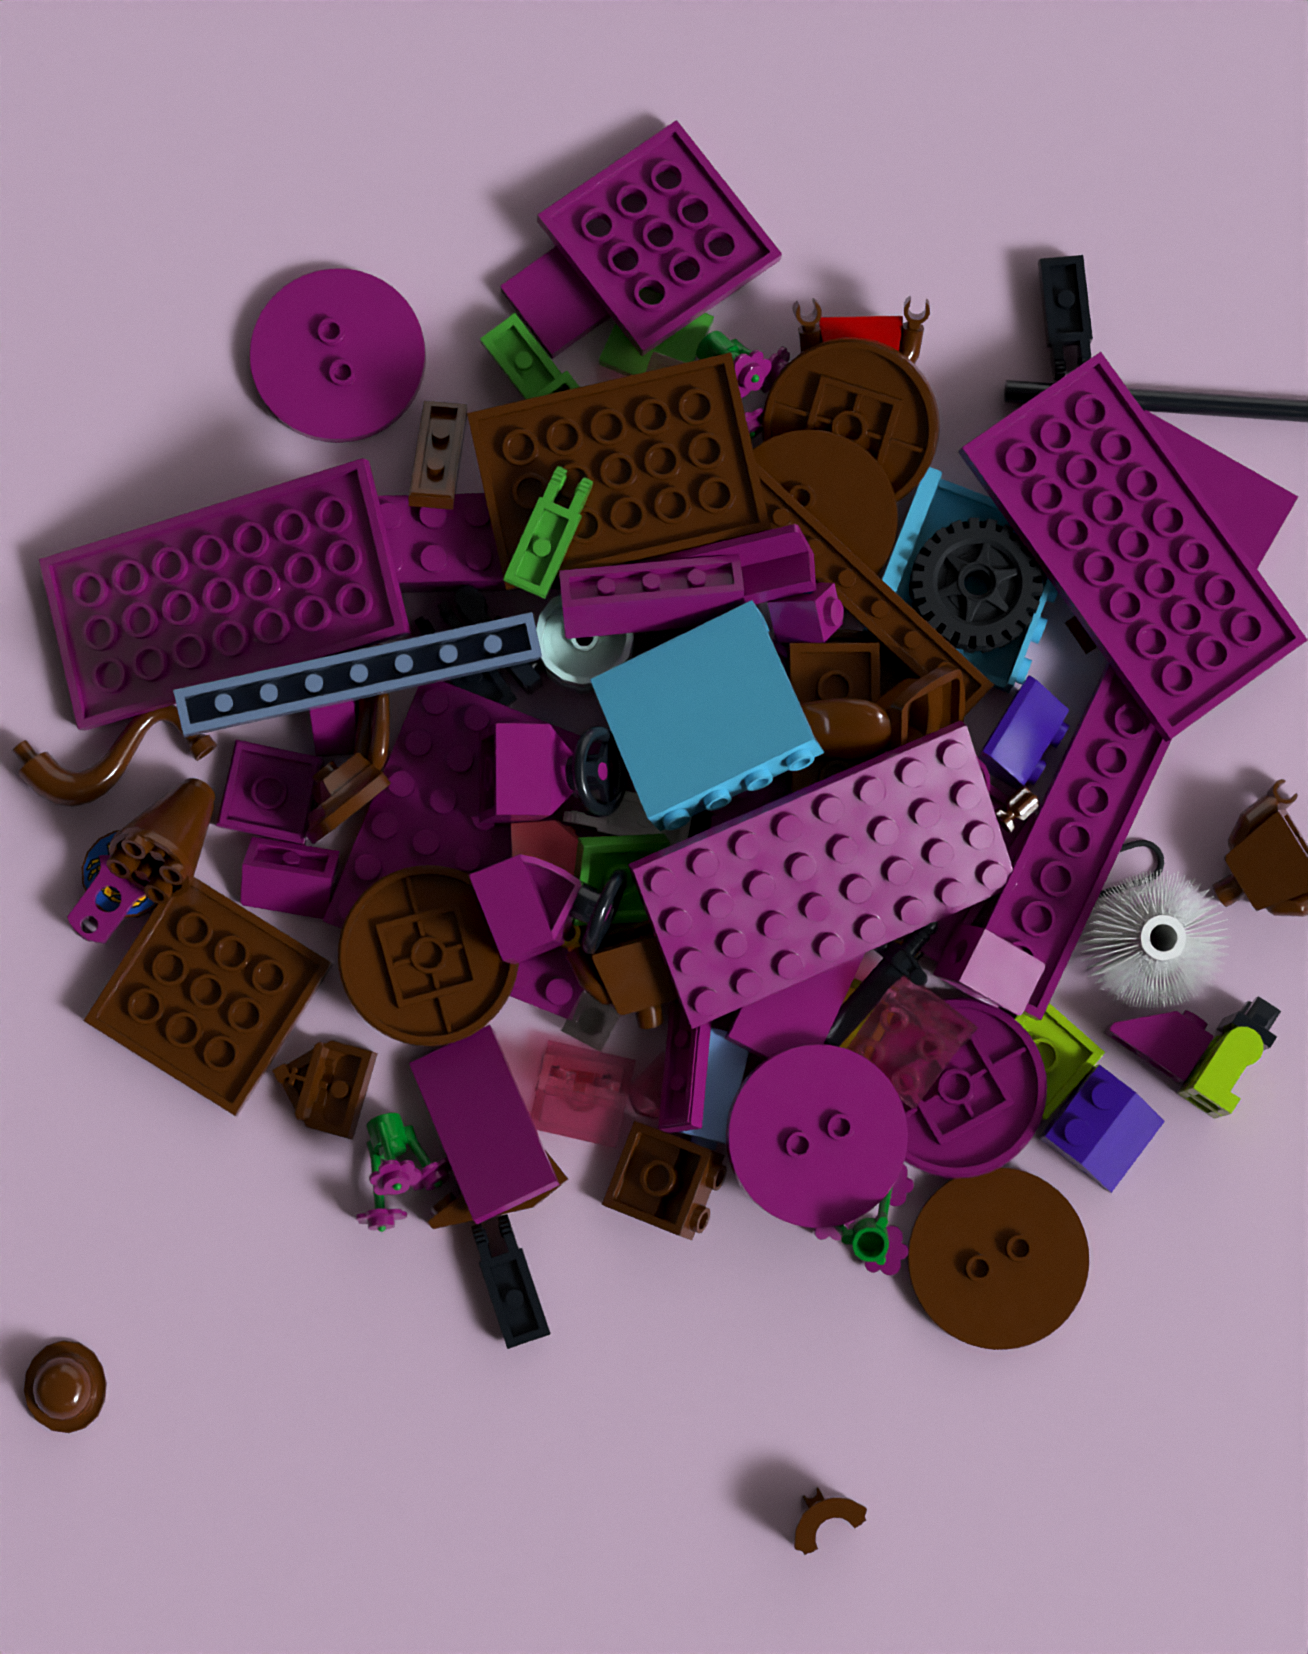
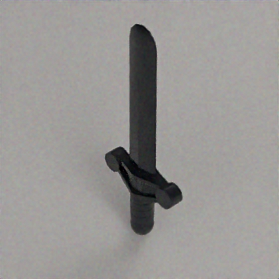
M938 921L931 922L913 931L901 945L890 941L875 948L884 958L842 1004L824 1045L839 1047L904 975L916 986H924L927 983L928 976L920 967L915 956L924 947L926 942L931 939L929 936L937 932Z

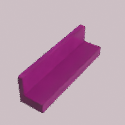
M796 524L629 563L637 564L740 554L744 603L753 600L755 604L816 591L814 553L801 529Z
M740 554L559 571L565 637L568 639L698 627L745 604Z

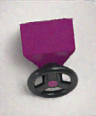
M495 723L479 733V823L539 821L550 816L574 791L577 793L583 807L597 817H606L613 814L623 801L627 785V768L612 732L605 727L594 726L587 729L577 741L574 754L550 724ZM595 740L602 741L598 754L587 755L590 746ZM611 758L614 770L613 788L609 780ZM591 790H599L602 803L595 800Z
M522 854L469 875L501 958L504 962L514 965L564 945L573 918L588 924L582 948L586 954L595 953L612 924L627 883L626 871L616 869L607 880L600 894L597 892V888L586 883L582 884L578 878L566 870L544 860Z

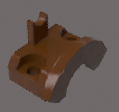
M818 1487L816 1488L817 1493L813 1498L802 1495L809 1508L802 1514L796 1525L795 1550L802 1551L804 1555L817 1550L816 1532L819 1526L828 1519L842 1518L848 1521L854 1529L862 1525L863 1522L867 1521L865 1518L866 1507L850 1498L830 1497L824 1499Z

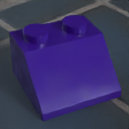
M1028 675L987 740L978 758L986 765L989 774L1012 788L1018 790L1026 782L1034 786L1047 765V762L1040 759L1049 744L1057 748L1070 727L1069 724L1063 721L1069 709L1037 679Z
M1099 1064L1093 1066L1039 1136V1139L1108 1192L1112 1193L1165 1121L1133 1089Z

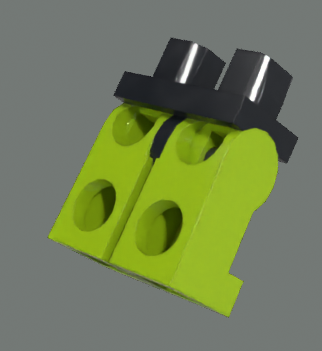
M1258 996L1253 1002L1247 1001L1240 1011L1224 1017L1216 1028L1223 1034L1216 1036L1210 1042L1177 1094L1214 1119L1232 1114L1241 1098L1233 1094L1231 1090L1245 1068L1256 1063L1261 1058L1263 1050L1269 1049L1273 1045L1277 1036L1269 1030L1281 1011Z

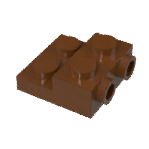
M634 1120L602 1205L680 1237L693 1240L695 1232L702 1233L709 1222L710 1209L705 1206L711 1191L719 1190L724 1183L727 1168L722 1162L725 1156Z

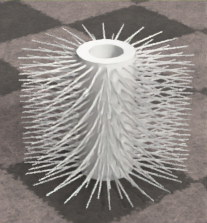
M1161 869L1159 883L1157 871L1155 885L1154 872L1152 880L1150 871V887L1147 872L1146 878L1143 872L1141 887L1137 874L1136 880L1134 875L1132 876L1134 884L1130 877V882L1126 878L1127 884L1123 880L1126 889L1121 881H1119L1121 887L1119 885L1118 887L1123 895L1119 896L1112 888L1114 894L1110 890L1109 892L1117 900L1115 901L1109 895L1113 900L1112 902L1103 893L1106 899L1113 905L1103 897L1102 899L1112 908L1108 905L1104 907L1105 903L1100 899L1099 901L1103 904L1098 909L1108 915L1092 913L1097 916L1095 918L1100 920H1091L1096 924L1084 928L1093 931L1081 934L1102 938H1094L1078 944H1115L1081 952L1122 947L1121 949L1084 960L1121 950L1123 952L1087 967H1096L1112 961L1088 977L1103 974L1104 972L1109 973L1103 976L1106 983L1099 991L1109 980L1112 981L1109 984V989L1115 983H1121L1116 990L1117 994L1125 992L1129 985L1124 998L1129 999L1130 997L1129 1003L1131 1005L1132 997L1136 990L1133 1006L1139 990L1136 1001L1138 1003L1140 996L1139 1009L1143 993V1008L1146 998V1009L1148 1000L1151 1009L1152 991L1153 1008L1155 1002L1158 1008V998L1160 1008L1161 1001L1163 1007H1165V1002L1168 1007L1167 996L1170 1006H1172L1171 1000L1173 996L1177 1003V997L1182 1003L1181 997L1183 1000L1184 998L1181 991L1183 994L1186 992L1189 995L1186 990L1187 988L1193 995L1189 986L1195 993L1196 991L1193 986L1195 988L1196 986L1192 981L1199 986L1191 973L1206 984L1197 974L1203 977V974L1207 973L1210 975V972L1200 966L1209 968L1212 966L1218 969L1211 965L1213 963L1206 960H1215L1212 957L1226 954L1212 950L1224 945L1201 942L1231 938L1190 937L1226 929L1186 934V932L1226 920L1188 930L1185 929L1222 912L1195 920L1216 906L1211 905L1201 909L1200 907L1204 905V902L1201 899V906H1198L1199 904L1196 902L1198 892L1192 898H1189L1191 893L1188 895L1191 891V886L1188 888L1189 884L1179 894L1184 878L1181 885L1179 880L1178 885L1175 882L1172 889L1173 876L1172 884L1168 891L1171 881L1169 879L1167 886L1168 870L1164 889V874L1162 880ZM1208 889V890L1201 896V898H1202L1210 889ZM1144 892L1146 895L1147 904L1144 900ZM1148 892H1149V896H1150V904H1149V901H1148ZM1151 932L1154 933V935L1157 938L1156 949L1152 946L1150 941ZM1157 978L1159 979V982H1160V990H1159V987H1158Z

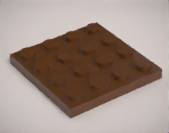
M194 877L187 892L179 897H171L166 904L158 903L83 1021L229 1113L238 1116L334 964Z

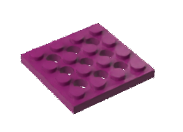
M677 120L537 214L538 224L641 356H644L775 265L782 257L780 250ZM661 172H672L678 177L680 184L673 189H665L657 183L656 176ZM628 195H636L644 201L645 208L638 213H631L622 207L621 200ZM697 205L705 211L706 218L701 222L692 223L684 218L682 210L686 206ZM593 219H602L608 223L611 230L605 236L596 237L588 232L586 224ZM653 229H663L670 234L672 241L666 246L658 247L648 240L647 234ZM717 238L725 239L732 246V252L727 256H716L710 251L708 244ZM618 253H629L636 259L637 265L631 270L623 271L613 264L612 258ZM687 262L695 266L698 275L692 280L685 281L676 276L674 267L679 263ZM647 286L656 287L663 294V300L655 305L646 304L639 297V291Z

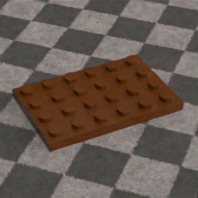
M731 353L467 413L503 578L538 498H543L557 466L567 470V479L554 501L555 504L569 509L574 498L575 489L584 477L593 481V485L580 512L582 518L554 580L560 579L559 571L622 565L771 530ZM504 581L507 591L518 588Z

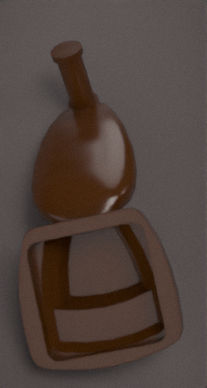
M375 644V645H372V646H369V647H374V646L383 645V644ZM389 693L359 699L354 755L339 767L332 760L312 776V779L317 784L311 788L317 807L307 814L309 824L305 832V836L312 844H315L391 784L385 774L380 771L386 763L389 749Z
M947 664L921 678L905 679L890 689L876 703L866 699L831 698L801 703L800 706L815 739L823 749L824 753L817 757L857 761L875 757L885 749L891 751L955 722L962 721L964 723L966 702L962 672L960 669Z

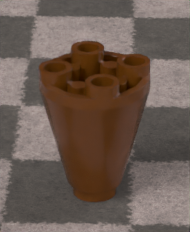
M188 778L184 783L176 785L118 831L112 838L109 846L110 858L106 864L110 872L119 878L129 880L133 885L144 890L145 895L155 903L166 904L171 897H179L187 892L194 878L214 810L213 802L216 797L212 788L199 779Z

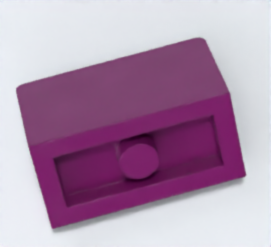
M252 837L242 864L241 904L248 907L324 919L331 902L332 885L339 865L340 851Z

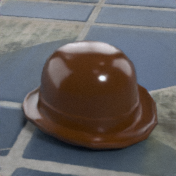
M62 1340L45 1346L33 1357L25 1374L24 1394L28 1409L37 1422L51 1431L72 1433L85 1429L99 1416L105 1403L107 1382L103 1366L92 1350L80 1342Z

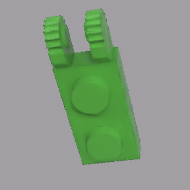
M559 466L555 469L543 498H538L503 581L545 600L582 518L580 512L593 485V481L584 477L575 489L574 498L569 509L555 504L554 501L567 479V470Z

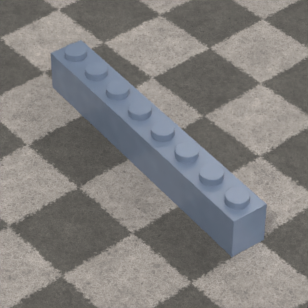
M530 612L175 689L173 692L185 738L539 660L542 657L533 613Z

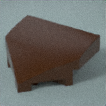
M333 1040L327 1043L320 1041L310 1051L288 1064L283 1063L272 1071L291 1101L297 1120L303 1121L308 1128L353 1140L378 1053Z

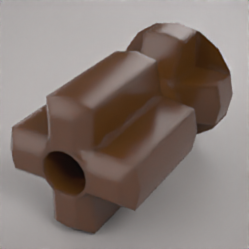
M1021 786L1006 800L1008 808L1006 811L999 808L994 811L1000 826L1007 832H1011L1015 828L1013 823L1015 817L1022 821L1025 820L1040 804L1038 797L1028 787Z

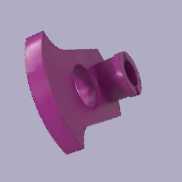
M110 855L98 856L101 862L98 876L67 916L71 926L83 939L100 944L106 943L136 901L146 896L144 890L136 887L129 880L119 878L110 872L106 864ZM106 887L117 889L121 895L119 907L112 912H103L96 904L98 893ZM96 919L98 922L97 929L92 933H85L83 920Z

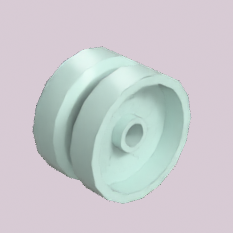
M561 594L551 599L540 613L536 627L542 653L539 662L548 678L564 690L579 694L595 693L590 679L631 660L634 650L633 633L590 637L592 643L587 646H581L577 643V641H580V638H566Z

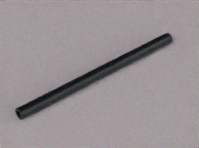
M1006 380L1004 402L1027 403L1054 383ZM1128 388L1143 411L1308 422V400Z

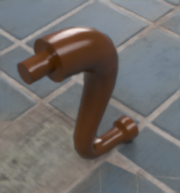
M170 705L134 716L104 757L91 768L83 771L73 772L60 766L48 752L38 755L27 740L22 741L12 750L24 765L19 770L18 775L39 796L54 804L74 807L91 803L105 795L119 781L145 734L155 723L159 721L171 723L184 738L177 706ZM198 734L184 738L189 744V753L196 761L207 756L217 746L212 737L207 734Z

